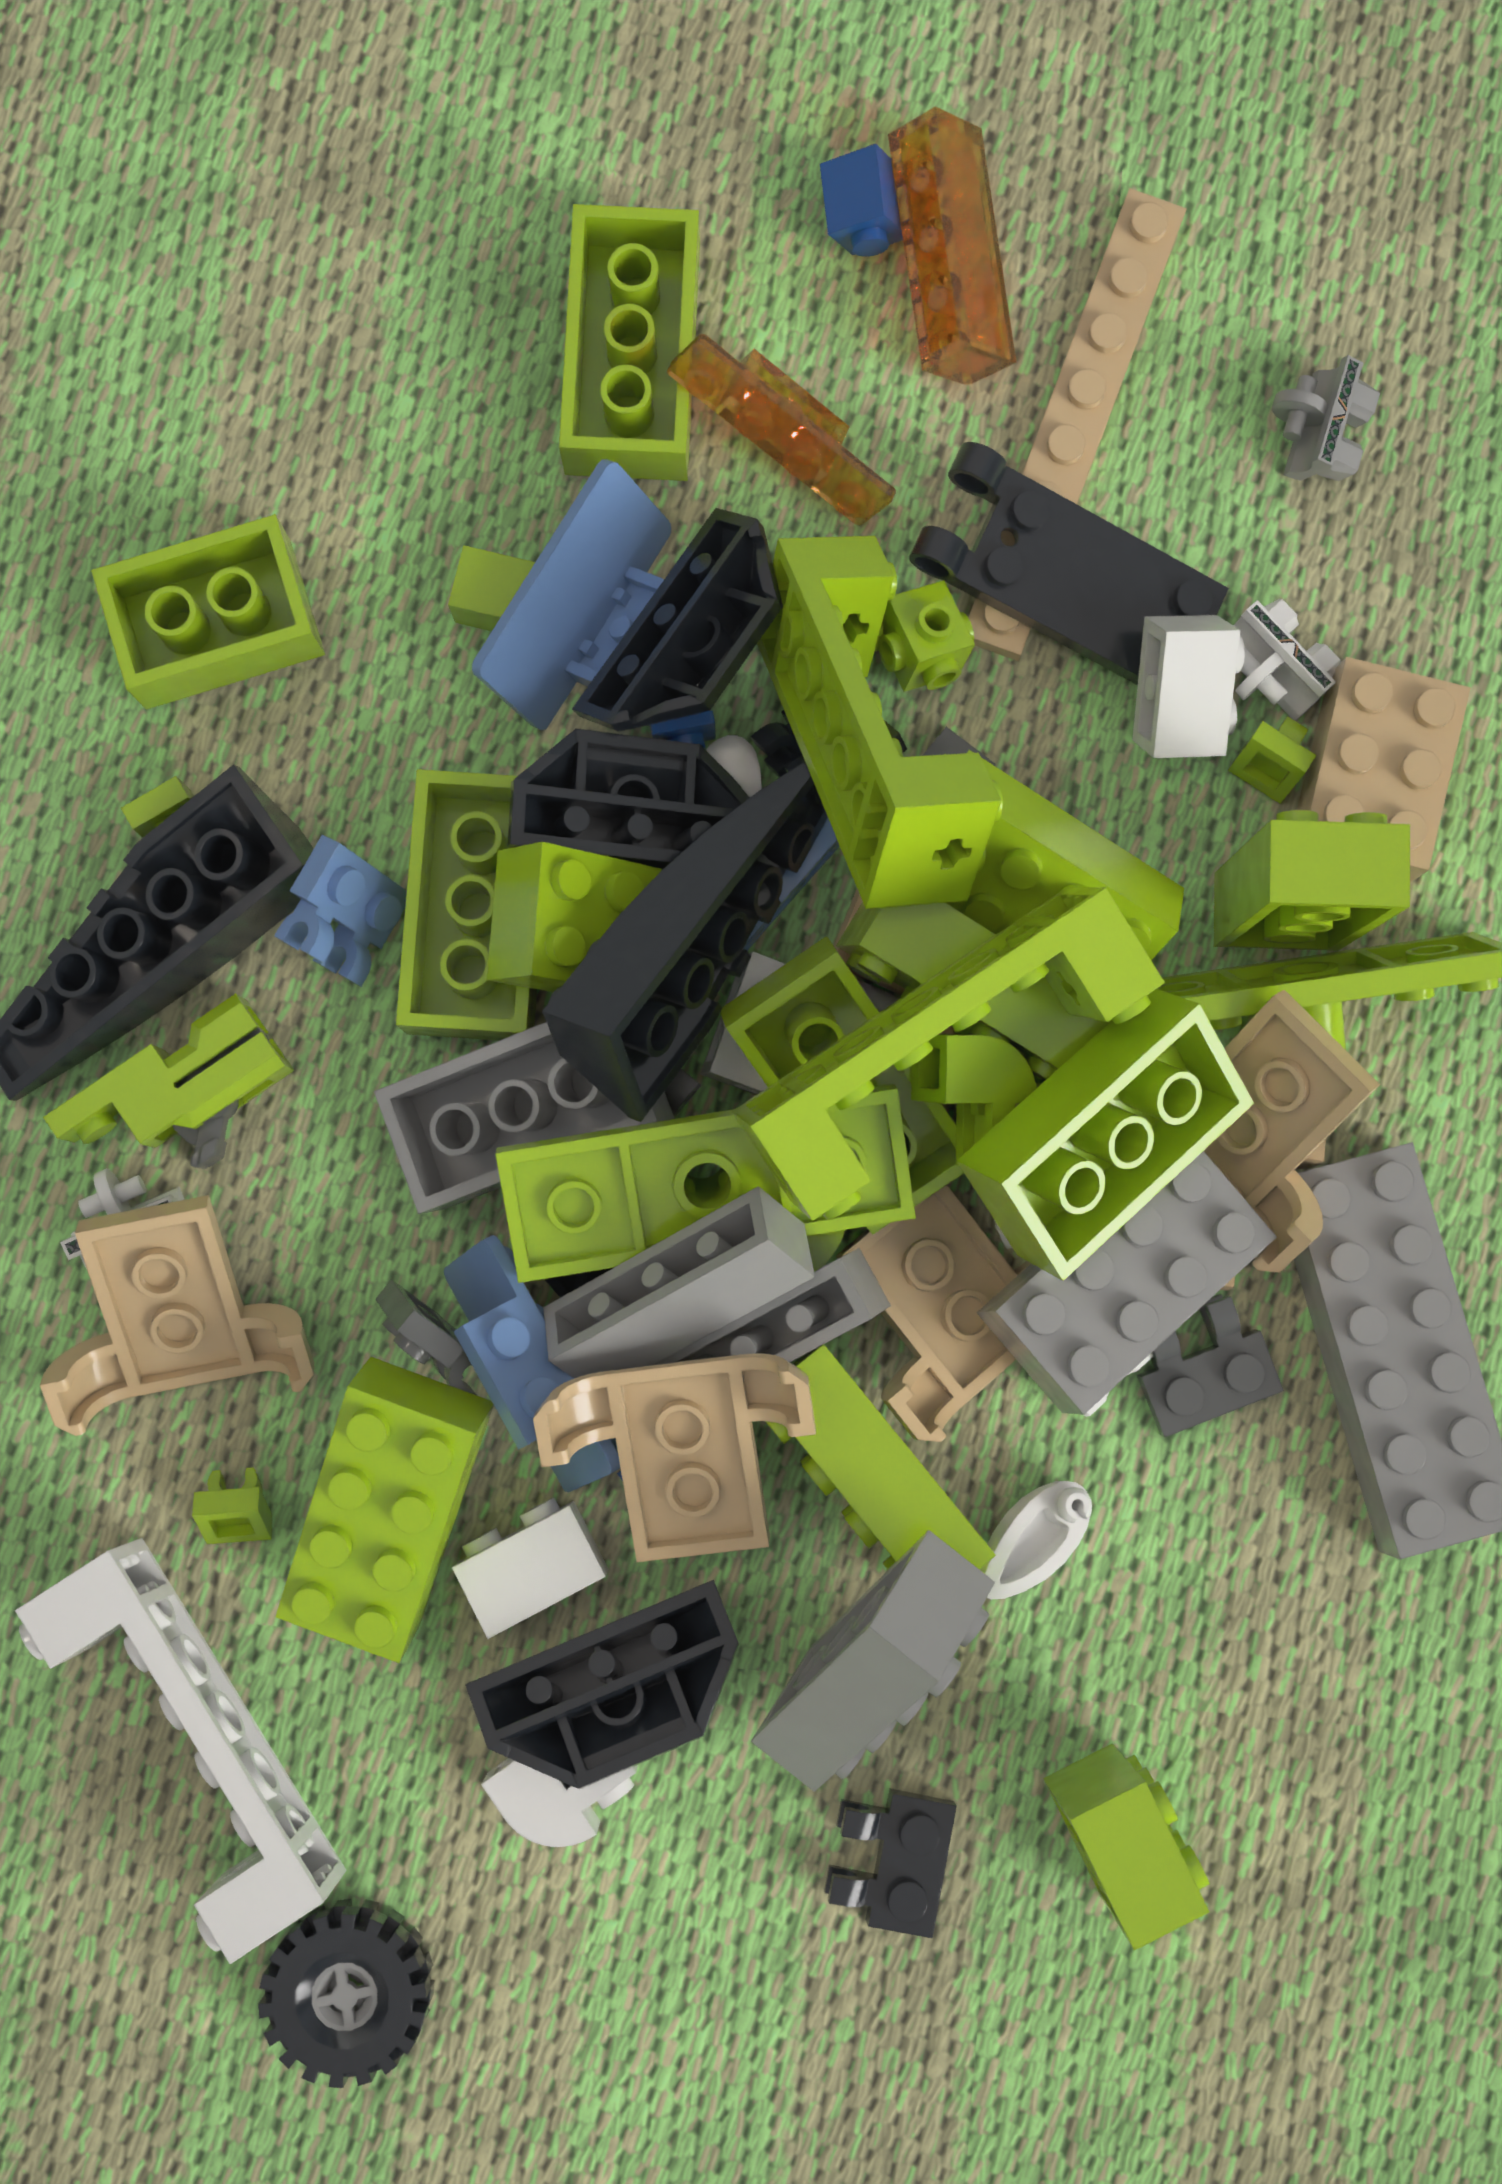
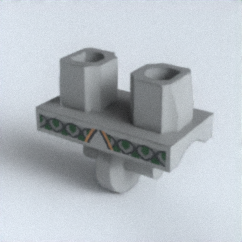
M1347 355L1341 359L1339 367L1331 370H1318L1312 376L1302 375L1299 377L1296 389L1282 390L1275 395L1272 412L1276 417L1286 422L1283 437L1293 441L1283 475L1302 481L1318 474L1322 477L1340 481L1354 475L1358 471L1364 450L1360 444L1342 436L1346 424L1357 428L1367 423L1375 413L1380 396L1377 390L1359 379L1363 362Z

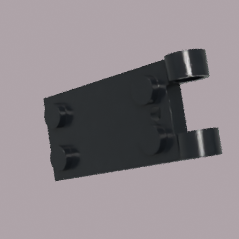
M965 442L961 445L948 472L949 479L958 488L993 504L972 550H969L968 545L954 533L936 526H924L909 555L910 562L925 574L944 580L948 584L1138 685L1144 616L1217 615L1229 589L1008 467L1002 455L992 448L976 442ZM1002 531H1009L1013 534L1015 538L1013 546H1006L1001 541Z

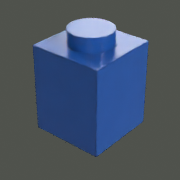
M876 143L820 163L828 235L851 255L861 257L875 256L885 252L890 244L909 238L901 168Z

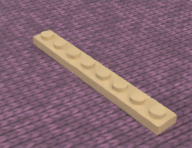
M1131 188L1128 190L1022 473L1075 504L1078 503L1187 210V208ZM1009 531L1001 532V541L1006 546H1013L1015 543L1013 534ZM975 599L968 617L974 631L975 646L1019 661L1031 628L986 603Z

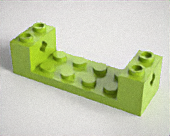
M876 536L778 538L773 567L783 608L757 645L865 909L968 901L976 874L983 869L985 864V848L994 822H998L1002 815V792L999 784L991 779L979 752L903 757L900 742L890 735L882 717L880 698L876 692H871L865 677H868L874 651H879V638L883 635L882 621L887 602L892 601L896 594L897 575L893 563L887 561Z
M1066 887L733 1110L732 1113L789 1200L812 1221L822 1214L826 1220H830L848 1211L861 1199L858 1190L872 1180L826 1109L835 1104L839 1110H844L865 1098L875 1088L870 1081L872 1078L892 1065L895 1066L897 1071H901L923 1059L933 1050L929 1042L930 1039L951 1025L958 1032L981 1020L991 1011L987 1001L1009 986L1016 993L1028 988L1045 976L1068 1014L1104 1022L1112 1019L1115 1024H1119L1145 1010L1151 1003L1147 995L1165 982L1106 887Z

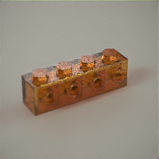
M935 106L889 133L888 140L922 371L968 385L1017 362L982 128Z

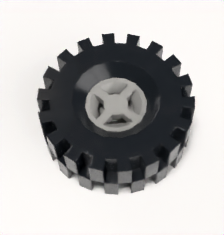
M352 1899L337 1900L332 1908L325 1909V1906L322 1905L312 1910L306 1919L302 1922L299 1920L290 1929L270 1957L271 1963L262 1975L259 1989H265V1994L258 2003L259 2019L269 2017L270 2024L263 2034L269 2046L278 2041L282 2043L285 2049L280 2055L279 2060L288 2069L296 2059L307 2066L301 2078L311 2083L316 2082L320 2073L330 2075L329 2087L344 2088L348 2078L356 2076L358 2086L370 2083L380 2069L386 2075L398 2065L404 2053L408 2055L430 2011L429 2005L434 1995L435 1980H430L429 1975L433 1967L430 1952L423 1954L419 1947L423 1937L415 1927L408 1932L401 1925L404 1916L396 1910L392 1909L389 1916L377 1911L379 1902L366 1899L360 1907L352 1906ZM348 1974L358 1983H363L364 1985L357 1986L354 1982L349 1981Z

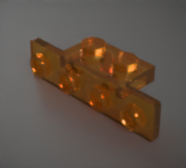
M699 334L672 360L667 370L670 377L854 524L863 525L892 502L896 494L895 488L842 446L850 426L755 348L739 362L706 334Z

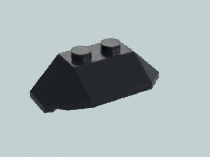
M719 508L714 509L572 708L579 717L620 732L698 715L711 710L783 608L765 530L758 519Z
M576 728L511 781L507 847L513 848L546 842L664 869L703 833L750 797L737 781L700 744Z
M711 1580L469 1682L465 1686L489 1750L577 1789H583L704 1737L739 1642L714 1580Z

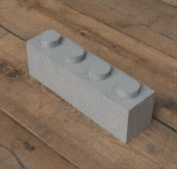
M759 1186L543 1307L548 1361L573 1378L603 1371L651 1366L814 1278L815 1274L805 1224Z
M858 1248L815 1271V1277L653 1365L740 1354H771L791 1362L874 1318L891 1305L862 1251Z

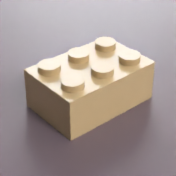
M1346 657L1336 667L1335 673L1332 676L1336 683L1323 696L1311 752L1316 757L1305 773L1297 810L1317 812L1319 814V821L1345 822V816L1349 814L1375 812L1387 815V823L1410 824V882L1429 871L1471 687Z

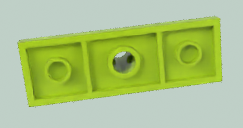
M1475 932L1162 977L1165 983L1157 989L1199 1003L1214 1030L1240 1026L1242 1024L1241 1016L1257 1014L1275 994L1285 990L1346 1050L1343 1001L1394 994V1000L1419 1001L1434 997V988L1458 985V990L1463 992H1479L1498 988V979L1502 978V943Z
M895 1084L876 1086L865 1098L844 1110H839L835 1104L826 1109L872 1180L858 1190L861 1195L858 1203L848 1211L830 1220H826L822 1214L812 1221L789 1200L732 1113L733 1110L497 1147L495 1154L518 1283L614 1268L758 1186L805 1224L807 1236L915 1219L916 1215L898 1088ZM703 1163H712L721 1167L715 1175L708 1178H695L688 1174L692 1168Z

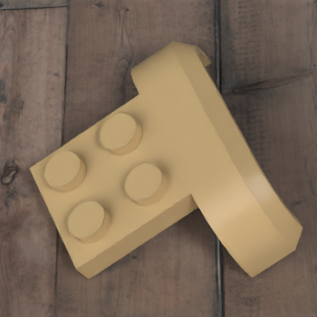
M1285 990L1275 994L1224 1048L1254 1104L1204 1150L1207 1156L1277 1236L1274 1241L1259 1253V1256L1253 1261V1266L1258 1271L1279 1273L1320 1235L1323 1228V1216L1319 1203L1307 1183L1295 1169L1380 1086Z
M947 1185L914 1207L915 1219L891 1222L873 1235L867 1229L836 1255L837 1259L860 1248L891 1305L881 1312L882 1316L914 1355L889 1381L881 1394V1399L913 1439L942 1442L947 1435L944 1433L943 1428L949 1419L1016 1360L979 1317L977 1312L1031 1264L1026 1261L1013 1270Z
M209 1195L78 1221L75 1236L108 1333L92 1337L68 1349L57 1357L44 1372L40 1388L54 1426L74 1436H78L86 1432L90 1420L99 1411L123 1399L264 1371H276L288 1375L292 1391L301 1392L314 1375L313 1356L302 1319L295 1310L284 1305L272 1303L243 1305Z
M740 1354L587 1374L556 1387L537 1409L533 1417L541 1467L567 1464L570 1462L572 1455L579 1449L595 1442L616 1438L637 1562L769 1547L770 1532L752 1422L769 1421L782 1424L787 1428L789 1437L816 1434L807 1374L784 1358L771 1354Z

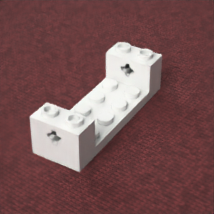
M143 1538L106 1551L15 1610L23 1623L19 1627L23 1643L35 1658L39 1660L44 1659L50 1669L90 1649L123 1627L128 1635L124 1638L126 1652L140 1671L144 1673L150 1671L163 1693L159 1696V1703L166 1718L177 1730L185 1728L196 1746L198 1752L195 1753L194 1758L202 1777L212 1788L221 1787L234 1809L230 1812V1818L237 1834L247 1846L252 1847L256 1845L259 1849L225 1871L194 1904L199 1913L196 1917L199 1932L213 1951L218 1952L221 1950L229 1964H231L324 1903L347 1870Z

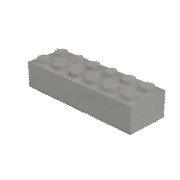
M1413 1142L1298 1173L1307 1183L1319 1203L1323 1216V1228L1320 1235L1294 1261L1379 1552L1397 1559H1404L1502 1532V1440Z

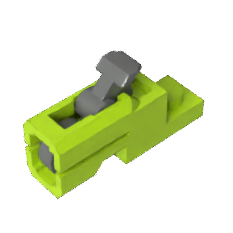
M235 993L191 1024L188 1044L169 1056L166 1050L150 1044L43 1118L57 1139L72 1143L81 1139L83 1144H89L109 1133L117 1125L113 1116L119 1113L135 1138L142 1145L156 1148L179 1133L188 1143L195 1145L190 1161L191 1166L198 1169H207L224 1158L227 1142L224 1140L228 1120L236 1113L237 1109L292 1073L294 1069L274 1039H268V1030L248 1001Z

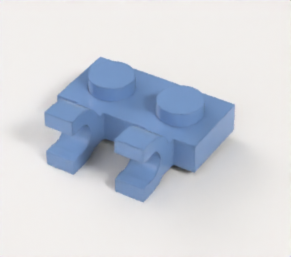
M322 835L290 889V892L301 898L294 912L285 918L274 936L297 950L300 948V950L313 957L314 962L335 974L339 970L338 974L362 987L371 968V955L367 947L369 944H372L382 949L405 909L407 891L341 843ZM332 920L339 924L335 931H333L330 925Z

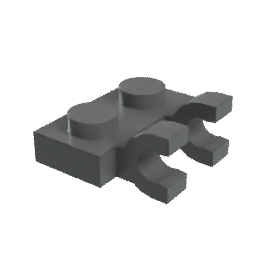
M391 1279L375 1300L387 1316L382 1325L396 1336L393 1341L408 1355L424 1365L432 1356L435 1368L446 1380L447 1385L477 1395L466 1382L462 1381L464 1370L472 1364L453 1332L456 1328Z
M1222 1294L1216 1295L1199 1309L1213 1343L1212 1346L1182 1357L1179 1340L1175 1331L1153 1351L1151 1361L1154 1368L1137 1375L1159 1433L1163 1437H1168L1284 1391L1261 1331L1253 1329L1241 1334L1240 1320L1231 1296L1223 1298Z

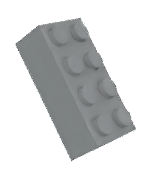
M547 1022L374 1091L418 1214L445 1210L501 1188L495 1154L497 1147L675 1119L665 1091L642 1122L629 1118L559 1055Z
M1203 1151L1064 1281L1031 1263L984 1305L977 1314L1061 1413L1085 1415L1274 1241L1277 1236Z
M928 1530L810 1647L751 1742L814 1792L834 1774L843 1780L857 1765L866 1749L874 1753L884 1743L893 1730L896 1721L905 1726L915 1716L926 1700L928 1692L936 1698L949 1686L961 1667V1662L953 1657L960 1645L966 1647L976 1637L989 1617V1613L982 1608V1605L995 1582Z

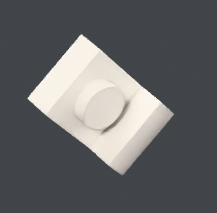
M507 1758L487 1773L481 1785L506 1822L522 1837L544 1846L566 1847L582 1843L597 1835L600 1820L591 1808V1805L597 1801L600 1807L605 1809L627 1794L634 1787L630 1777L636 1773L638 1765L583 1789H577Z

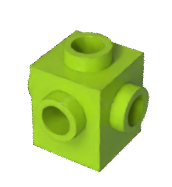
M939 581L895 594L894 599L887 602L882 621L883 635L879 638V653L885 668L889 672L895 673L903 692L925 685L927 689L935 690L954 682L961 675V670L975 646L974 631L968 616L964 612H959L945 581Z

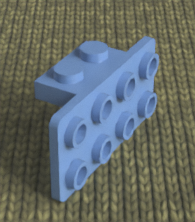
M603 459L597 464L472 664L473 674L531 726L540 730L547 729L577 682L587 687L664 581L663 578L647 572L671 534V523L618 463Z
M491 1235L478 1242L444 1268V1275L469 1320L468 1323L453 1332L519 1450L535 1440L537 1441L533 1422L537 1409L556 1387L574 1378L548 1361L544 1309L533 1301L524 1282L518 1283L512 1250L503 1246L496 1236ZM616 1438L587 1445L575 1452L569 1463L551 1466L565 1492L576 1490L620 1469Z

